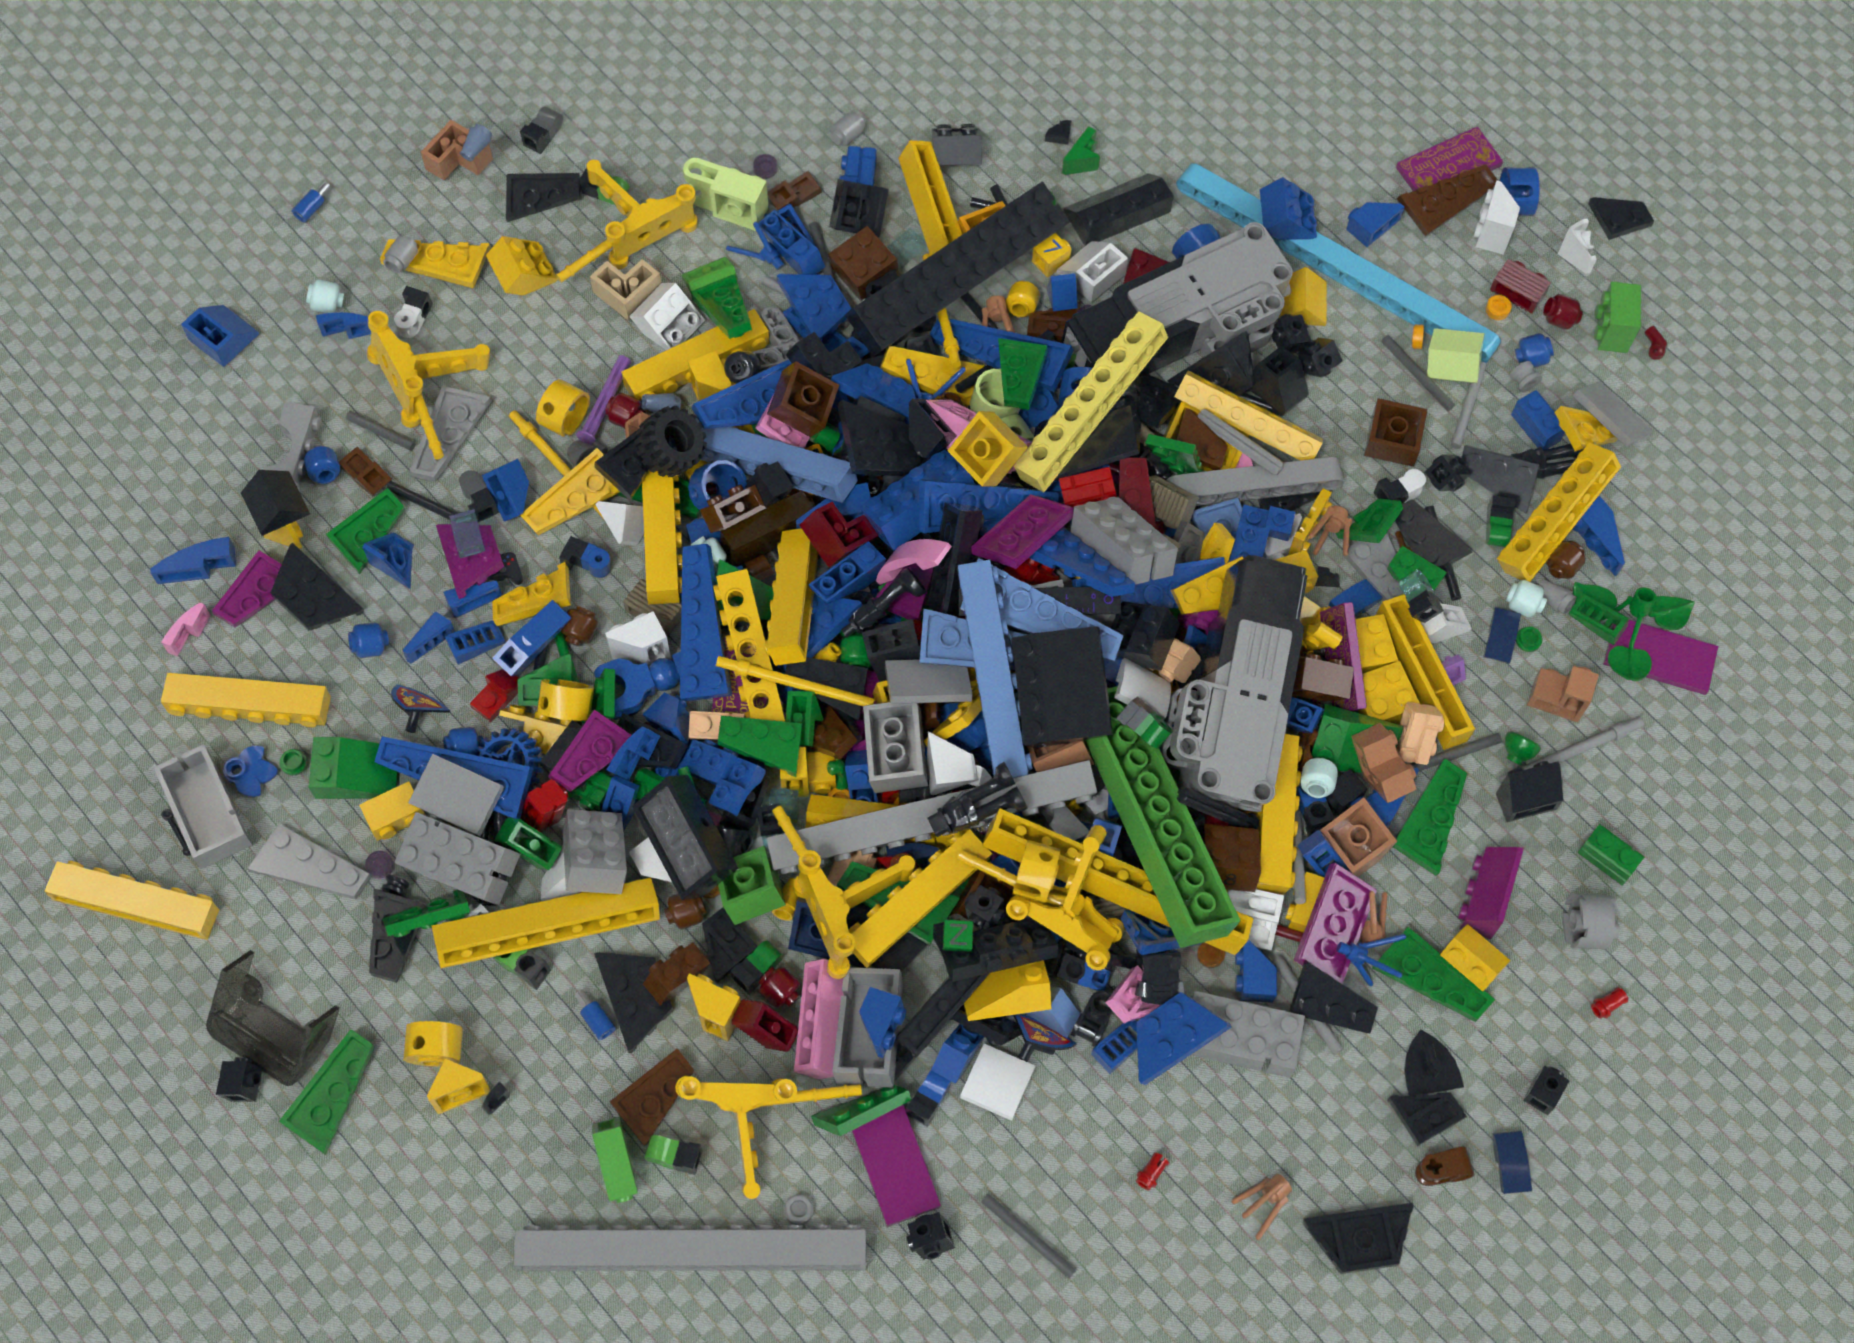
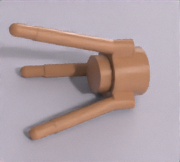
M999 295L988 298L986 300L987 307L982 309V326L987 327L988 318L990 317L995 322L1003 320L1006 331L1015 333L1006 307L1005 298Z
M1329 506L1325 515L1308 535L1309 539H1312L1325 524V529L1313 551L1314 555L1319 553L1329 532L1337 533L1343 528V555H1348L1352 519L1348 518L1349 514L1345 508Z
M1369 892L1370 921H1366L1359 938L1362 943L1386 938V892L1382 893L1379 921H1377L1375 892Z
M1278 1173L1271 1179L1266 1177L1262 1182L1233 1198L1231 1201L1232 1204H1236L1262 1190L1263 1196L1242 1214L1243 1218H1247L1266 1201L1271 1204L1277 1202L1255 1236L1256 1240L1262 1238L1280 1209L1289 1201L1287 1195L1292 1191V1187Z

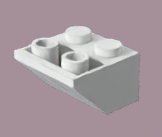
M1496 181L1493 190L1488 189L1479 214L1480 220L1477 223L1474 237H1478L1475 247L1504 255L1515 228L1520 207L1500 181Z
M1091 241L1058 268L1057 273L1059 275L1075 273L1077 291L1092 303L1126 274L1128 257L1111 243Z
M661 283L629 316L646 337L665 350L685 342L705 321L676 283Z
M654 611L648 614H640L633 621L624 625H615L605 633L610 655L614 660L619 658L626 659L637 665L647 663L649 667L658 658L671 659L667 636Z

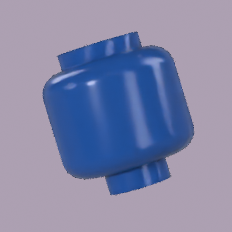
M1537 333L1521 338L1519 340V348L1515 349L1518 363L1531 361L1534 368L1548 364L1551 356H1554V351L1550 338Z
M318 446L306 453L304 457L305 468L311 481L327 484L339 476L340 464L333 449L326 446Z
M375 622L357 624L353 627L352 632L348 633L351 653L355 652L359 658L381 656L384 646L389 645L387 630L382 631L381 626Z
M473 727L451 729L448 736L443 738L444 749L479 756V751L476 747H484L483 736H478L477 731Z

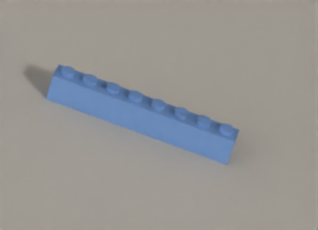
M735 427L701 428L702 432L706 433V438L703 440L707 443V447L703 450L705 454L700 460L710 463L728 460L739 466L744 473L752 476L755 474L754 470L761 464L768 463L770 465L778 461L795 489L843 503L857 483L856 474H852L850 463L846 460L829 457L823 453L809 451L802 447L789 445L779 440H772ZM669 435L668 444L677 451L676 443Z
M990 560L958 565L959 582L993 774L995 776L996 766L1005 762L1013 778L1028 775V770H1032L1030 754H1025L1023 748V731L1018 720V716H1021L1019 700H1015L1013 691L1017 689L1016 674H1010L1009 663L1013 662L1011 646H1005L1004 636H1008L1006 619L1001 620L999 609H1004L1001 593H996L994 583L999 582L997 567H991Z

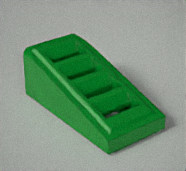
M1582 593L1569 612L1571 617L1612 645L1616 644L1626 630L1629 621L1628 617ZM1585 605H1588L1590 608L1585 615L1580 613ZM1596 611L1598 615L1593 620L1590 617ZM1605 617L1608 620L1605 622L1604 625L1600 624L1602 619ZM1612 624L1616 625L1614 630L1610 629Z

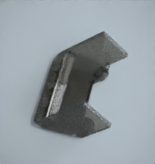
M249 950L221 970L207 1018L206 1028L213 1039L240 1057L251 1059L252 1064L262 1068L263 1072L281 1084L292 1086L304 1076L329 1042L340 1008L335 1005L319 1018L312 1019L306 1023L304 1029L261 1002L264 990L261 982L249 974L255 953Z

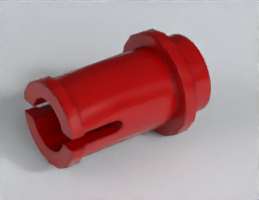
M1617 987L1603 998L1594 999L1591 1009L1599 1019L1603 1017L1609 1018L1612 1011L1628 1003V996L1623 989Z
M1157 1152L1153 1153L1143 1171H1138L1136 1174L1138 1177L1136 1183L1147 1191L1157 1186V1179L1169 1164L1166 1158L1163 1161L1160 1160L1163 1155Z

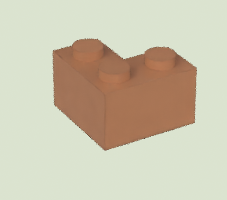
M450 120L420 153L425 169L440 179L445 180L459 164L474 174L479 175L493 160L490 145L488 144L472 162L464 159L459 153L463 148L469 130Z
M1573 666L1567 676L1561 675L1553 669L1541 668L1534 679L1527 706L1578 723L1592 701L1599 674L1593 673L1586 667Z
M1378 723L1351 736L1364 779L1387 803L1417 790L1414 782L1416 773L1410 763L1406 764L1400 753L1396 750L1395 745L1398 744V741L1392 730H1387L1381 723Z

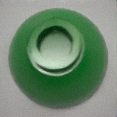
M1513 731L1507 732L1505 736V748L1508 753L1506 759L1520 766L1523 761L1531 760L1541 750L1539 744Z

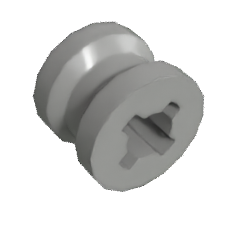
M1531 361L1520 364L1510 373L1511 379L1519 384L1518 388L1521 392L1531 390L1542 380V376L1533 370L1534 366Z

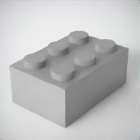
M888 702L863 706L869 782L874 793L928 786L922 711L919 703L890 704Z
M567 809L562 832L566 891L622 894L627 872L622 813Z

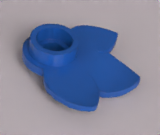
M250 746L245 748L238 757H233L226 761L223 767V775L227 781L235 783L239 793L249 797H257L261 795V784L271 781L277 775L278 770L272 763L262 760L264 756L263 746ZM241 768L242 770L240 773L236 775L233 774V771L235 769Z

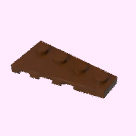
M1485 164L1462 172L1455 177L1446 178L1435 184L1420 187L1413 192H1406L1399 195L1396 199L1404 206L1405 211L1426 237L1486 195L1488 189L1493 190L1498 179Z

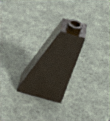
M801 490L729 528L721 530V546L727 554L725 562L736 567L742 566L744 569L743 564L760 555H765L775 549L778 543L781 542L782 531L797 529L796 520L816 506L811 497L807 498Z

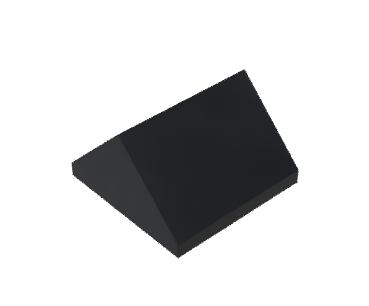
M258 470L241 491V495L261 536L310 515L289 471Z

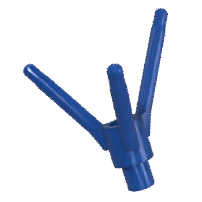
M754 222L753 226L764 245L760 253L732 246L726 247L728 251L767 261L768 264H773L777 270L785 265L779 258L780 254L770 241L766 239L757 222Z
M910 359L906 360L916 399L934 400L936 396L943 394L966 371V368L962 367L934 395H930L929 393L920 392Z
M1395 935L1367 943H1358L1357 945L1339 942L1336 951L1344 954L1345 958L1349 959L1357 968L1367 984L1373 986V981L1362 966L1364 962L1398 978L1402 977V973L1368 957V949L1404 940L1406 935Z

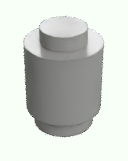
M847 113L830 127V137L835 144L846 146L863 132L865 122L858 113Z
M408 236L397 237L384 255V265L390 271L397 274L404 271L418 253L417 243Z

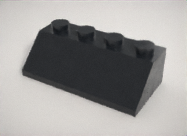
M1148 173L1063 208V211L1082 243L1086 246L1091 241L1100 242L1170 213L1174 195L1162 177Z
M944 503L938 541L947 542L952 547L939 565L933 567L926 606L933 611L952 616L959 615V589L961 587L957 568L958 565L973 563L974 556L976 555L972 554L971 546L978 541L979 530L982 529L984 524L983 510L975 506Z

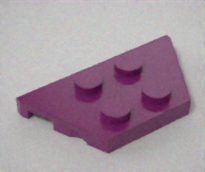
M436 525L459 599L466 596L465 590L473 584L481 585L490 575L495 574L504 567L490 525Z

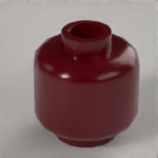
M1557 294L1547 300L1543 309V315L1546 316L1548 324L1562 329H1570L1574 324L1580 322L1583 311L1580 310V303L1577 299Z
M625 393L612 396L605 410L609 422L624 429L625 423L640 412L645 413L642 410V402Z
M772 967L759 981L761 985L760 994L775 1008H781L785 1004L790 1007L800 996L797 992L800 987V981L785 967L777 969Z

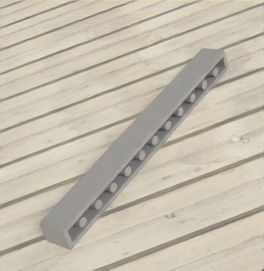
M1090 761L1013 778L1016 783L1015 785L998 791L974 803V805L978 808L1000 797L1016 786L1028 809L1020 811L1023 817L1039 813L1038 808L1049 806L1050 810L1066 807L1065 802L1076 799V804L1093 800L1092 795L1097 794ZM974 788L967 789V790H963V792L965 793V792L970 791V790H972V789H974ZM962 791L797 830V833L801 840L805 842L807 850H812L819 854L821 858L820 866L824 865V859L834 857L835 862L851 858L850 853L861 851L862 855L878 852L877 847L887 844L889 849L905 845L904 840L915 838V842L932 839L931 834L934 833L927 817L937 813L938 808H942L953 796L957 797ZM1013 808L1005 810L1012 814L1020 813ZM996 813L980 821L979 825L971 826V829L985 826L984 821L993 819ZM786 834L767 837L773 869L775 871L781 870L782 875L798 871L799 856L796 851H793V846Z
M592 1225L582 1226V1230H570L571 1227L553 1226V1230H541L540 1226H525L524 1230H516L514 1267L517 1271L866 1270V1230H860L858 1225H845L843 1230H831L829 1225H816L814 1230H802L800 1225H787L785 1230H773V1226L770 1225L756 1226V1230H744V1226L741 1225L727 1226V1230H715V1226L711 1225L698 1226V1230H686L687 1227L682 1225L669 1226V1230H657L658 1227L652 1225L640 1226V1230H628V1226L622 1225L611 1226V1230H599L600 1227Z

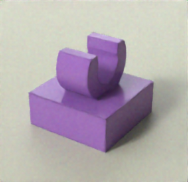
M1458 654L1453 657L1446 656L1445 661L1441 663L1453 686L1466 680L1464 659Z

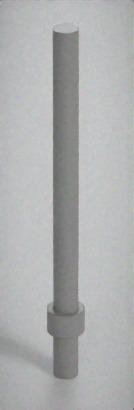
M1637 717L1623 724L1621 722L1616 723L1605 732L1522 768L1524 770L1530 769L1535 764L1543 761H1548L1549 763L1559 761L1560 763L1613 739L1615 741L1626 737L1627 733L1643 727L1644 722L1641 717ZM1507 774L1499 777L1500 783L1504 781Z

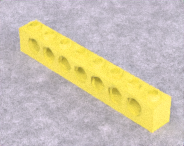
M1140 311L1127 322L1125 329L1111 342L1109 349L1102 357L1097 359L1092 370L1081 379L1079 386L1065 399L1063 406L1049 419L1046 427L1040 434L1034 437L1032 444L1017 460L1014 468L1021 480L1043 493L1046 491L1167 340L1168 336L1163 323Z

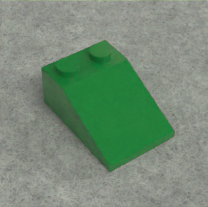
M1325 704L1317 729L1318 736L1313 744L1311 755L1312 758L1330 760L1335 764L1338 771H1348L1351 769L1353 772L1362 773L1351 736L1381 723L1387 730L1394 732L1399 743L1403 726Z
M313 737L308 788L315 799H372L397 787L398 772L375 763L380 743L344 737Z

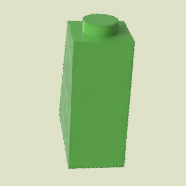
M620 1116L592 1124V1136L609 1201L616 1200L617 1203H622L633 1199V1195L637 1194L638 1190Z

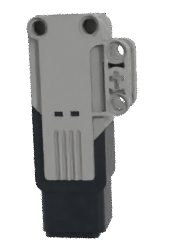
M1251 222L1246 227L1118 286L1114 289L1112 297L1073 314L1072 318L1065 323L1061 343L1072 346L1073 354H1076L1075 367L1093 368L1097 359L1104 355L1109 349L1111 342L1125 329L1127 322L1140 311L1163 323L1168 338L1138 376L1152 373L1198 350H1201L1205 357L1246 330L1249 334L1250 349L1253 352L1264 347L1270 341L1273 333L1272 329L1274 328L1273 323L1279 318L1284 307V297L1291 293L1289 282L1293 270L1266 228L1258 222Z
M1248 555L1226 570L1218 614L1211 621L1208 629L1199 676L1200 680L1192 681L1183 688L1171 693L1167 716L1163 720L1170 726L1173 732L1159 749L1168 768L1180 771L1177 784L1178 790L1180 788H1189L1241 812L1246 810L1261 812L1262 805L1271 802L1274 798L1275 784L1304 633V627L1299 620L1308 577L1305 575L1306 568L1264 557ZM1168 747H1170L1172 756L1176 759L1175 761L1167 757L1166 750Z

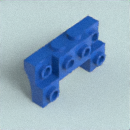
M1243 505L1237 531H1231L1235 541L1228 562L1241 556L1243 558L1248 555L1263 557L1268 537L1288 541L1296 512L1270 506L1268 511Z
M689 739L688 747L676 769H655L654 773L666 778L667 776H679L678 769L688 766L691 776L716 786L708 803L717 809L726 810L735 816H738L747 796L761 783L766 773V770L760 766L738 758L739 753L725 747L721 750L718 744L708 739H705L704 742Z

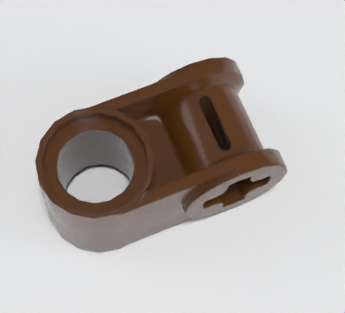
M1464 1146L1425 1156L1415 1170L1418 1182L1425 1186L1459 1182L1475 1175L1467 1149Z

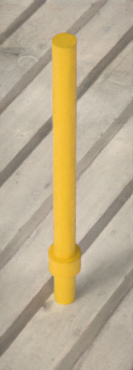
M929 253L922 256L923 261L930 257ZM944 308L937 313L944 337L943 346L945 353L949 355L951 366L958 368L961 366L958 354L960 348L957 339L954 338L947 310Z
M513 410L509 414V418L520 428L519 432L527 440L530 439L563 476L571 471L569 466L537 433V428L530 421L527 422L517 410ZM596 505L593 506V509L602 517Z
M718 656L716 662L717 667L735 671L736 675L743 677L750 675L804 691L815 692V694L862 707L874 704V698L750 665V661L742 659L736 661Z

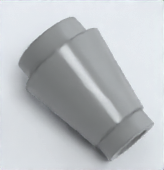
M1545 579L1539 583V586L1544 589L1543 597L1547 599V603L1557 613L1562 612L1566 614L1572 608L1577 598L1573 595V591L1548 582Z

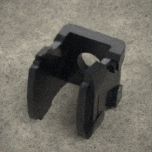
M1136 949V962L1143 973L1142 980L1137 982L1135 995L1141 997L1142 1002L1162 1005L1180 992L1185 993L1183 980L1180 981L1179 977L1181 967V953L1172 949L1141 955Z

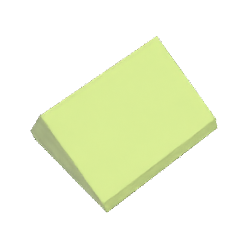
M1434 328L1429 346L1427 376L1430 379L1478 383L1485 333Z

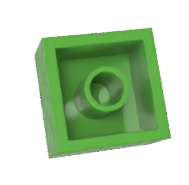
M1611 281L1607 291H1603L1601 304L1596 305L1594 315L1595 319H1598V325H1596L1594 339L1598 340V350L1628 353L1641 328V285Z
M765 846L734 857L733 859L738 869L718 884L723 907L734 925L786 905L778 871L773 869L771 856Z

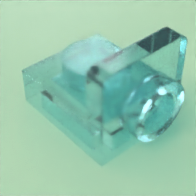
M772 788L768 806L781 804L787 816L791 818V823H797L799 818V791L787 788Z

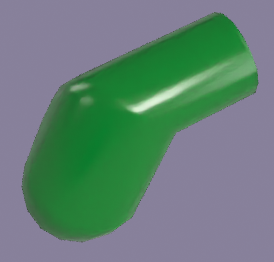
M837 758L834 761H829L827 763V771L830 775L836 776V789H847L845 762Z

